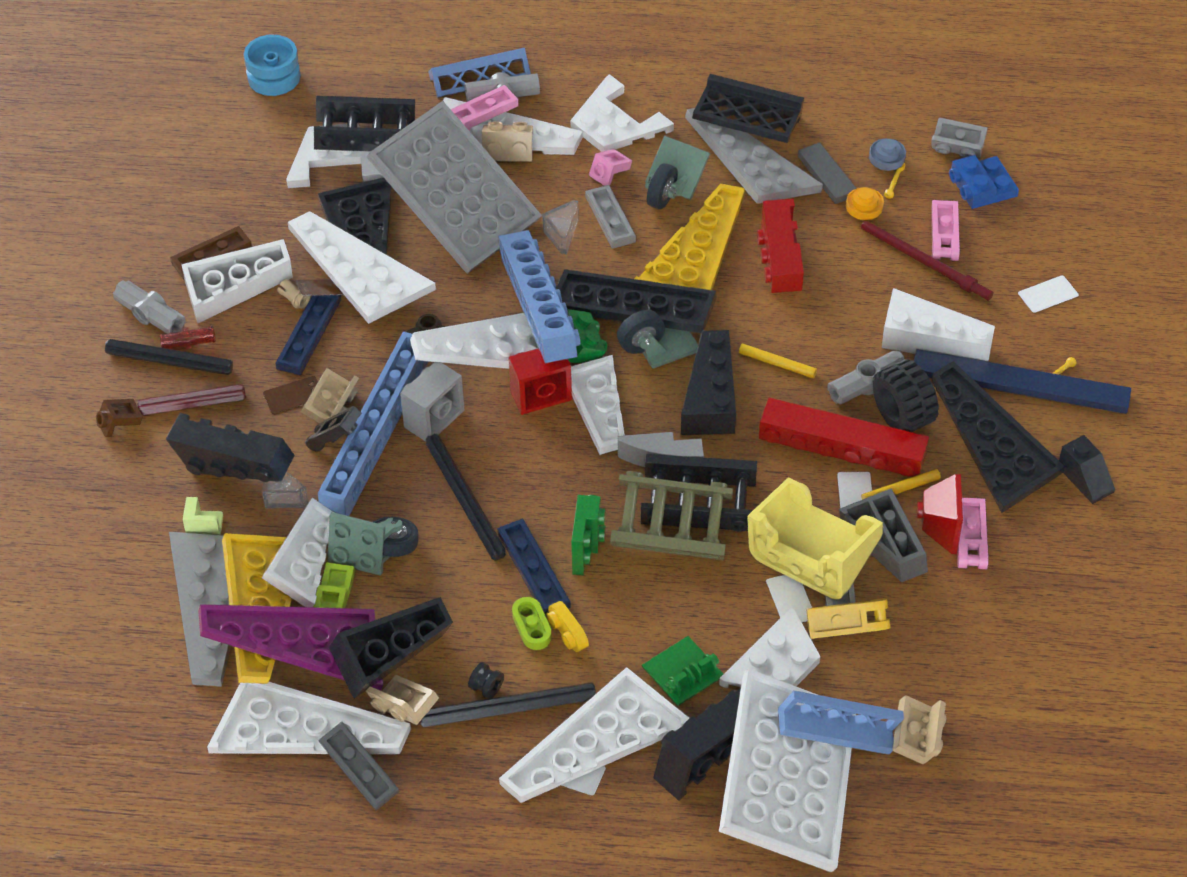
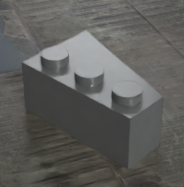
M892 489L839 509L840 519L854 526L856 521L864 515L874 517L883 522L882 537L871 555L900 582L928 572L926 552Z

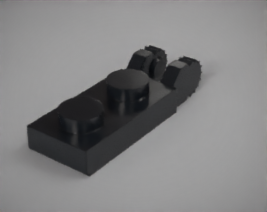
M352 406L319 423L314 429L315 434L309 436L305 441L306 446L310 450L318 452L324 448L325 443H334L342 435H350L358 426L356 421L362 413Z

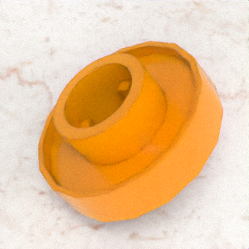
M862 187L854 189L848 194L846 200L847 212L860 220L877 218L882 213L884 207L883 196L873 188Z

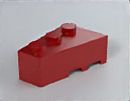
M794 198L763 201L761 229L757 230V243L763 247L760 249L761 263L766 264V267H764L765 283L770 284L771 293L802 291L804 271L800 243H797L795 233L798 226L797 221H793Z

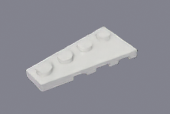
M313 498L305 507L262 576V579L305 607H313L315 605L317 597L315 594L321 579L320 572L326 558L325 551L329 538V516L333 512Z

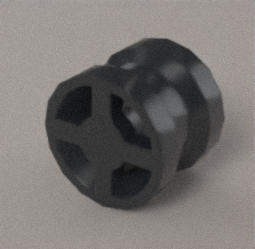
M481 662L471 673L468 687L474 691L480 690L483 696L488 699L493 698L503 684L504 674L499 670L492 671L488 664Z

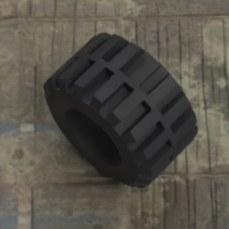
M906 359L874 375L872 383L874 398L882 417L890 427L913 432L936 421L939 415V404L935 389L927 374L916 362Z

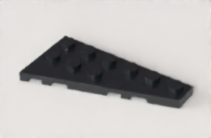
M385 178L318 193L319 202L326 221L387 255L392 186Z
M954 361L933 373L932 382L1001 513L1064 472L1065 466Z

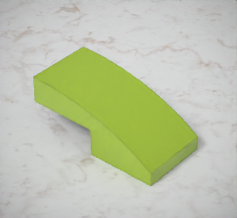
M326 562L322 583L317 588V597L313 607L345 608L354 580L355 567Z

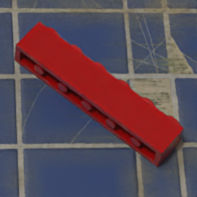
M768 398L759 425V439L910 477L921 474L929 442V436L774 398Z

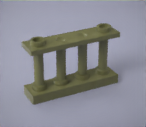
M627 471L626 475H619V484L627 486L622 527H619L618 530H612L611 546L724 561L726 544H720L718 534L723 499L732 500V488H727V484L720 482H711L709 486L643 477L642 473ZM638 488L655 490L651 526L647 534L635 533L636 529L633 528ZM667 491L683 493L678 534H675V538L665 537L664 533L661 532ZM695 495L712 497L707 538H703V541L692 540V536H689Z

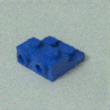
M976 155L952 161V167L949 170L952 183H956L961 197L968 202L971 209L1018 197V187L997 156L979 161Z

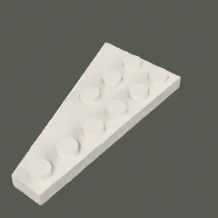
M447 97L443 100L450 109L466 103ZM507 112L482 122L470 130L471 134L482 145L483 125H488L489 122H502L503 125L526 122L527 125L533 126L532 151H542L543 154L574 155L583 138L582 131Z
M307 212L288 222V227L292 234L368 324L436 290L433 281L312 212Z
M524 313L414 332L410 339L415 360L509 369V356L538 348Z
M626 667L499 778L500 785L522 803L662 740L669 731H676L682 727L689 717Z

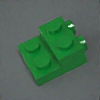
M568 309V316L572 317L574 330H578L580 345L576 346L577 357L569 358V362L582 364L602 358L607 351V342L601 339L599 335V322L594 320L589 312Z
M577 496L571 540L572 575H584L585 564L590 565L591 553H598L599 542H605L606 508H601V496Z

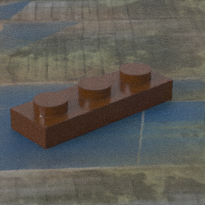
M237 226L171 256L170 259L173 267L182 279L185 280L182 264L250 248L252 244L243 230Z

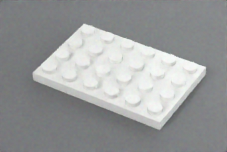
M747 669L742 679L719 832L833 872L838 866L852 748L780 735L778 707L793 691L815 693ZM797 702L795 705H804V704Z

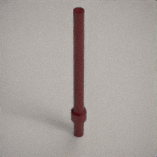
M867 220L862 223V230L956 282L964 291L968 293L973 292L987 301L992 298L994 292L980 285L978 280L972 276H965Z

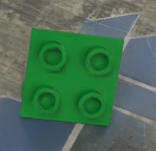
M689 636L642 664V668L677 706L720 680V677L723 675L716 666L719 664L718 657L714 653L711 655L705 654Z

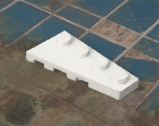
M613 355L571 366L572 398L599 455L618 450V436L625 434Z

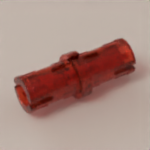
M213 326L192 330L188 327L183 328V331L160 334L161 348L166 349L181 347L191 349L193 345L216 342ZM193 336H199L198 338H191V339L180 340V341H177V340H176V339H181V338H188V337H193Z

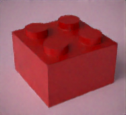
M539 348L509 356L510 392L521 415L572 401L571 364L568 359L545 363Z

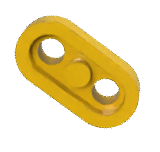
M562 601L548 607L549 613L546 614L547 620L553 629L557 628L560 631L565 646L569 650L573 649L575 652L589 646L588 638Z

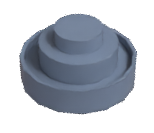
M885 138L875 141L870 146L869 160L876 168L888 171L896 170L905 163L906 149L899 141Z

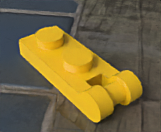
M887 599L807 608L806 614L810 639L890 629V619L886 618L885 610L888 608ZM874 611L875 620L867 621L866 612Z

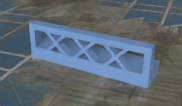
M525 48L434 67L428 71L430 81L433 80L437 98L465 92L464 83L466 82L461 80L464 73L473 71L479 75L476 81H480L481 78L490 80L484 73L487 68L495 66L501 69L502 72L510 75V77L531 74ZM522 61L524 73L514 74L507 69L510 63ZM451 77L456 81L451 89L441 90L439 79ZM458 83L463 85L462 87L455 88Z
M793 691L778 707L780 735L888 755L892 752L893 730L904 720L903 711L800 691ZM798 702V703H803L804 705H795V704Z

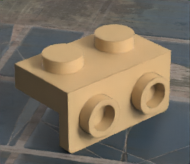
M489 122L488 125H483L482 146L495 161H532L533 126L527 125L526 122H515L513 125H503L502 122Z
M326 368L302 408L301 413L318 423H322L326 419L346 410L347 408L343 405L346 400L351 403L356 395L358 388L355 387V384L359 378L354 375L351 381H348Z
M395 675L382 691L373 687H369L366 690L372 699L371 705L382 714L388 712L400 722L406 720L415 725L422 720L439 699L434 690L398 675Z
M907 695L901 698L898 710L903 711L904 720L895 728L892 751L921 764H925L934 756L939 755L943 747L941 737L942 729L946 722V703L939 700L931 707Z

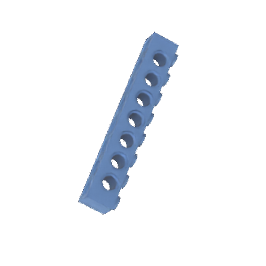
M529 230L498 236L502 262L544 362L549 363L577 357L576 346L580 345L578 330H574L573 320L571 316H568L566 303H562L560 290L556 289L554 277H550L549 266L545 264L543 252L539 251L537 239H532Z
M403 332L361 410L362 414L356 421L358 426L348 435L318 491L319 503L334 513L350 516L402 415L400 392H402V389L407 384L412 383L421 374L429 362L415 360L410 342L413 335L411 333Z

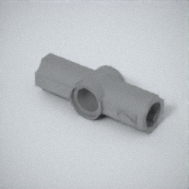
M499 72L494 74L490 80L464 83L466 101L468 102L503 85L516 97L540 94L538 74L510 77L507 73Z
M122 280L116 285V289L113 292L114 300L130 309L140 323L144 325L151 323L168 335L176 336L182 331L186 323L185 316L166 305L165 300L160 294L155 291L147 293L130 281Z
M893 350L876 360L865 359L860 361L856 370L828 383L827 390L830 393L831 399L836 404H843L861 394H874L872 385L874 375L905 360L904 356L899 350Z

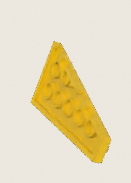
M720 184L704 201V206L697 213L694 212L686 226L681 227L662 247L657 258L653 262L650 261L645 266V271L634 279L712 290L745 196V189Z
M224 534L222 545L229 605L290 607L292 598L262 579V576L287 537ZM234 647L238 682L268 684L275 659Z

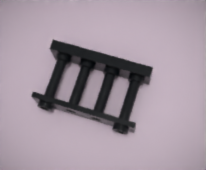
M316 96V122H323L322 126H314V150L371 152L415 121V99ZM333 122L348 123L347 127H332ZM357 124H372V128L357 127ZM382 124H395L397 129L382 128Z
M646 454L645 477L686 483H703L709 486L711 482H720L736 486L735 509L722 508L719 529L737 532L748 531L747 516L753 510L746 509L747 486L756 487L757 461ZM651 490L650 503H641V524L651 525L655 490ZM679 493L678 505L665 504L663 526L679 527L683 493ZM707 497L706 507L693 506L691 527L708 528L712 497Z

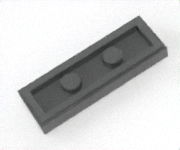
M821 143L798 150V158L813 177L823 184L822 188L835 204L846 201L848 194L852 190L857 189Z
M340 722L318 740L375 811L400 792L398 787L343 722Z

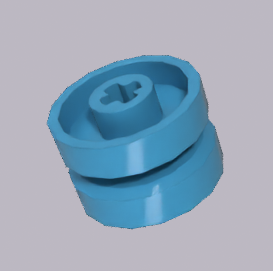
M269 34L252 40L245 47L244 61L247 68V80L249 86L255 92L267 96H277L293 90L299 83L301 74L295 43L289 38Z

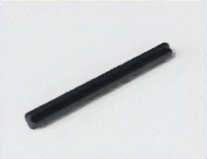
M435 433L427 436L426 446L491 559L497 561L500 558H504L506 553L503 544L442 439Z
M590 682L431 708L420 722L422 727L589 701L596 694L594 683Z

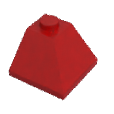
M955 474L924 490L922 502H917L916 517L922 520V531L951 554H957L963 523L961 474Z

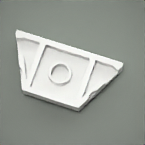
M790 608L720 677L719 685L724 688H728L729 685L741 687L743 674L747 669H751L797 686L820 663V655L796 611Z

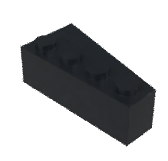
M729 330L702 331L681 413V435L735 434L736 404Z
M183 413L178 415L166 437L167 442L185 464L186 469L195 475L207 474L216 477H236L241 480L256 479L262 482H281L295 456L283 438L252 430L245 434L236 426L226 425L223 429L212 426L211 420L201 418L199 422L189 420L190 416Z
M441 597L340 632L329 646V649L355 699L369 687L374 686L441 638L453 621Z
M741 688L737 691L732 690L722 701L717 704L712 703L702 714L696 718L694 716L689 718L682 727L676 731H669L661 741L662 748L653 778L678 801L687 794L685 789L690 783L694 782L698 785L706 778L705 773L714 763L720 766L730 756Z

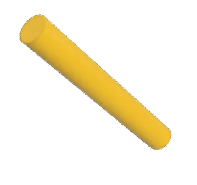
M743 343L739 348V354L813 379L816 376L817 368Z
M938 469L864 493L861 495V498L863 500L888 489H892L896 495L940 480L941 475Z

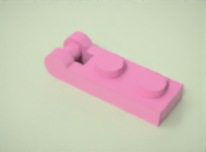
M503 85L451 110L470 131L472 127L517 107L518 98Z
M932 200V257L936 260H940L942 257L950 258L951 261H958V201ZM941 245H950V247H941Z
M962 498L963 523L958 545L957 566L958 568L978 566V569H987L988 544L985 499ZM968 550H976L978 555L968 554Z

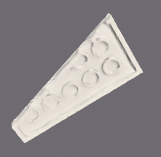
M268 682V684L240 683L207 748L209 753L328 754L318 740L340 722H343L369 754H400L411 731L410 723L400 722L397 719L272 682Z

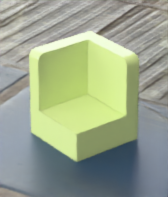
M186 497L183 514L185 532L221 535L223 512L201 511L198 497Z

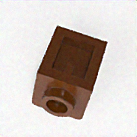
M134 399L103 400L100 411L96 415V423L101 428L105 437H111L115 426L140 425L143 416Z

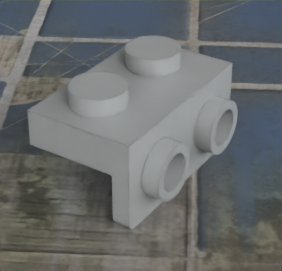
M939 117L935 133L932 136L931 145L933 149L942 154L952 152L960 154L963 158L973 155L981 158L988 128Z

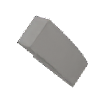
M673 432L618 436V458L645 467L646 454L704 458L702 439L674 441Z

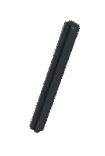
M109 339L105 343V353L109 355L229 375L233 370V361L229 359Z

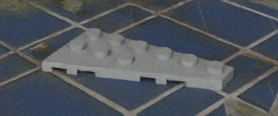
M695 108L687 109L685 118L756 203H763L765 200H779L821 193L822 183L750 134L692 119ZM710 109L701 111L708 114L713 113Z
M169 532L192 684L222 687L231 645L200 636L198 610L200 604L229 605L222 545L224 535Z

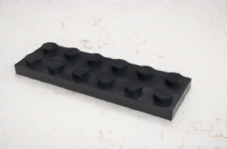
M564 269L556 289L560 290L562 303H566L567 311L568 309L591 313L592 317L623 322L634 313L651 310L660 316L665 328L702 333L705 330L716 301V291L568 269Z

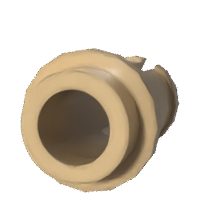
M285 279L279 284L286 290L278 287V293L290 300L293 307L303 309L307 306L310 296L302 295L299 288L290 280Z

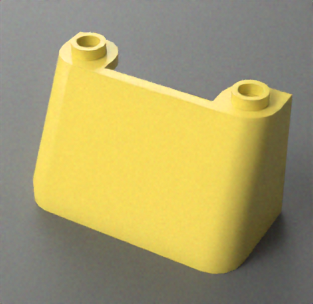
M789 477L747 516L749 549L757 561L835 600L840 599L850 589L883 534V522L874 517L861 516L854 526L813 506L809 488L805 484Z

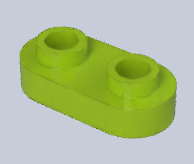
M522 597L516 600L512 606V616L523 643L532 650L546 648L552 639L551 627L540 603L532 597Z

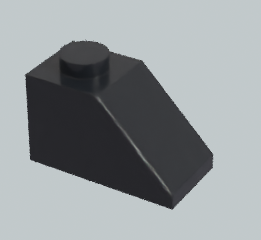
M1085 435L1062 446L1059 461L1065 466L1064 475L1092 504L1115 492V487L1102 453Z

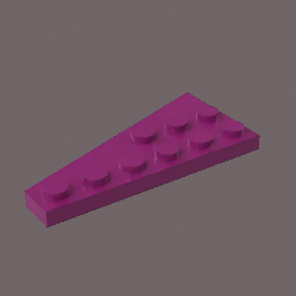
M200 604L198 610L201 637L344 680L329 646L338 633L375 620L374 609ZM383 679L372 687L381 691Z

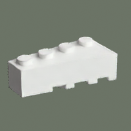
M284 239L182 264L184 279L197 324L279 285L285 279L293 278L291 261Z
M893 288L884 326L882 348L916 354V349L988 362L995 326Z

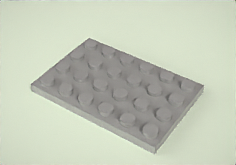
M444 101L437 104L367 155L369 161L467 274L500 250L498 236L525 231L542 217L540 212Z

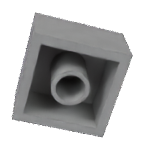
M434 362L430 367H426L412 383L407 384L402 389V392H400L404 428L426 441L427 436L441 433L465 411L462 375L441 362Z

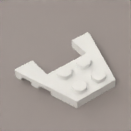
M608 75L570 120L571 128L582 131L583 138L601 152L631 145L633 140L645 138L646 140L654 138L655 133L665 131L667 134L674 131V123L660 112L639 124L611 101L624 93V85L611 75Z
M347 124L332 125V127H347ZM314 126L308 127L287 176L288 188L310 187V168L361 164L363 182L384 177L367 158L369 151L314 150Z

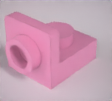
M615 149L596 153L589 176L604 186H610L614 174L630 170L632 160Z

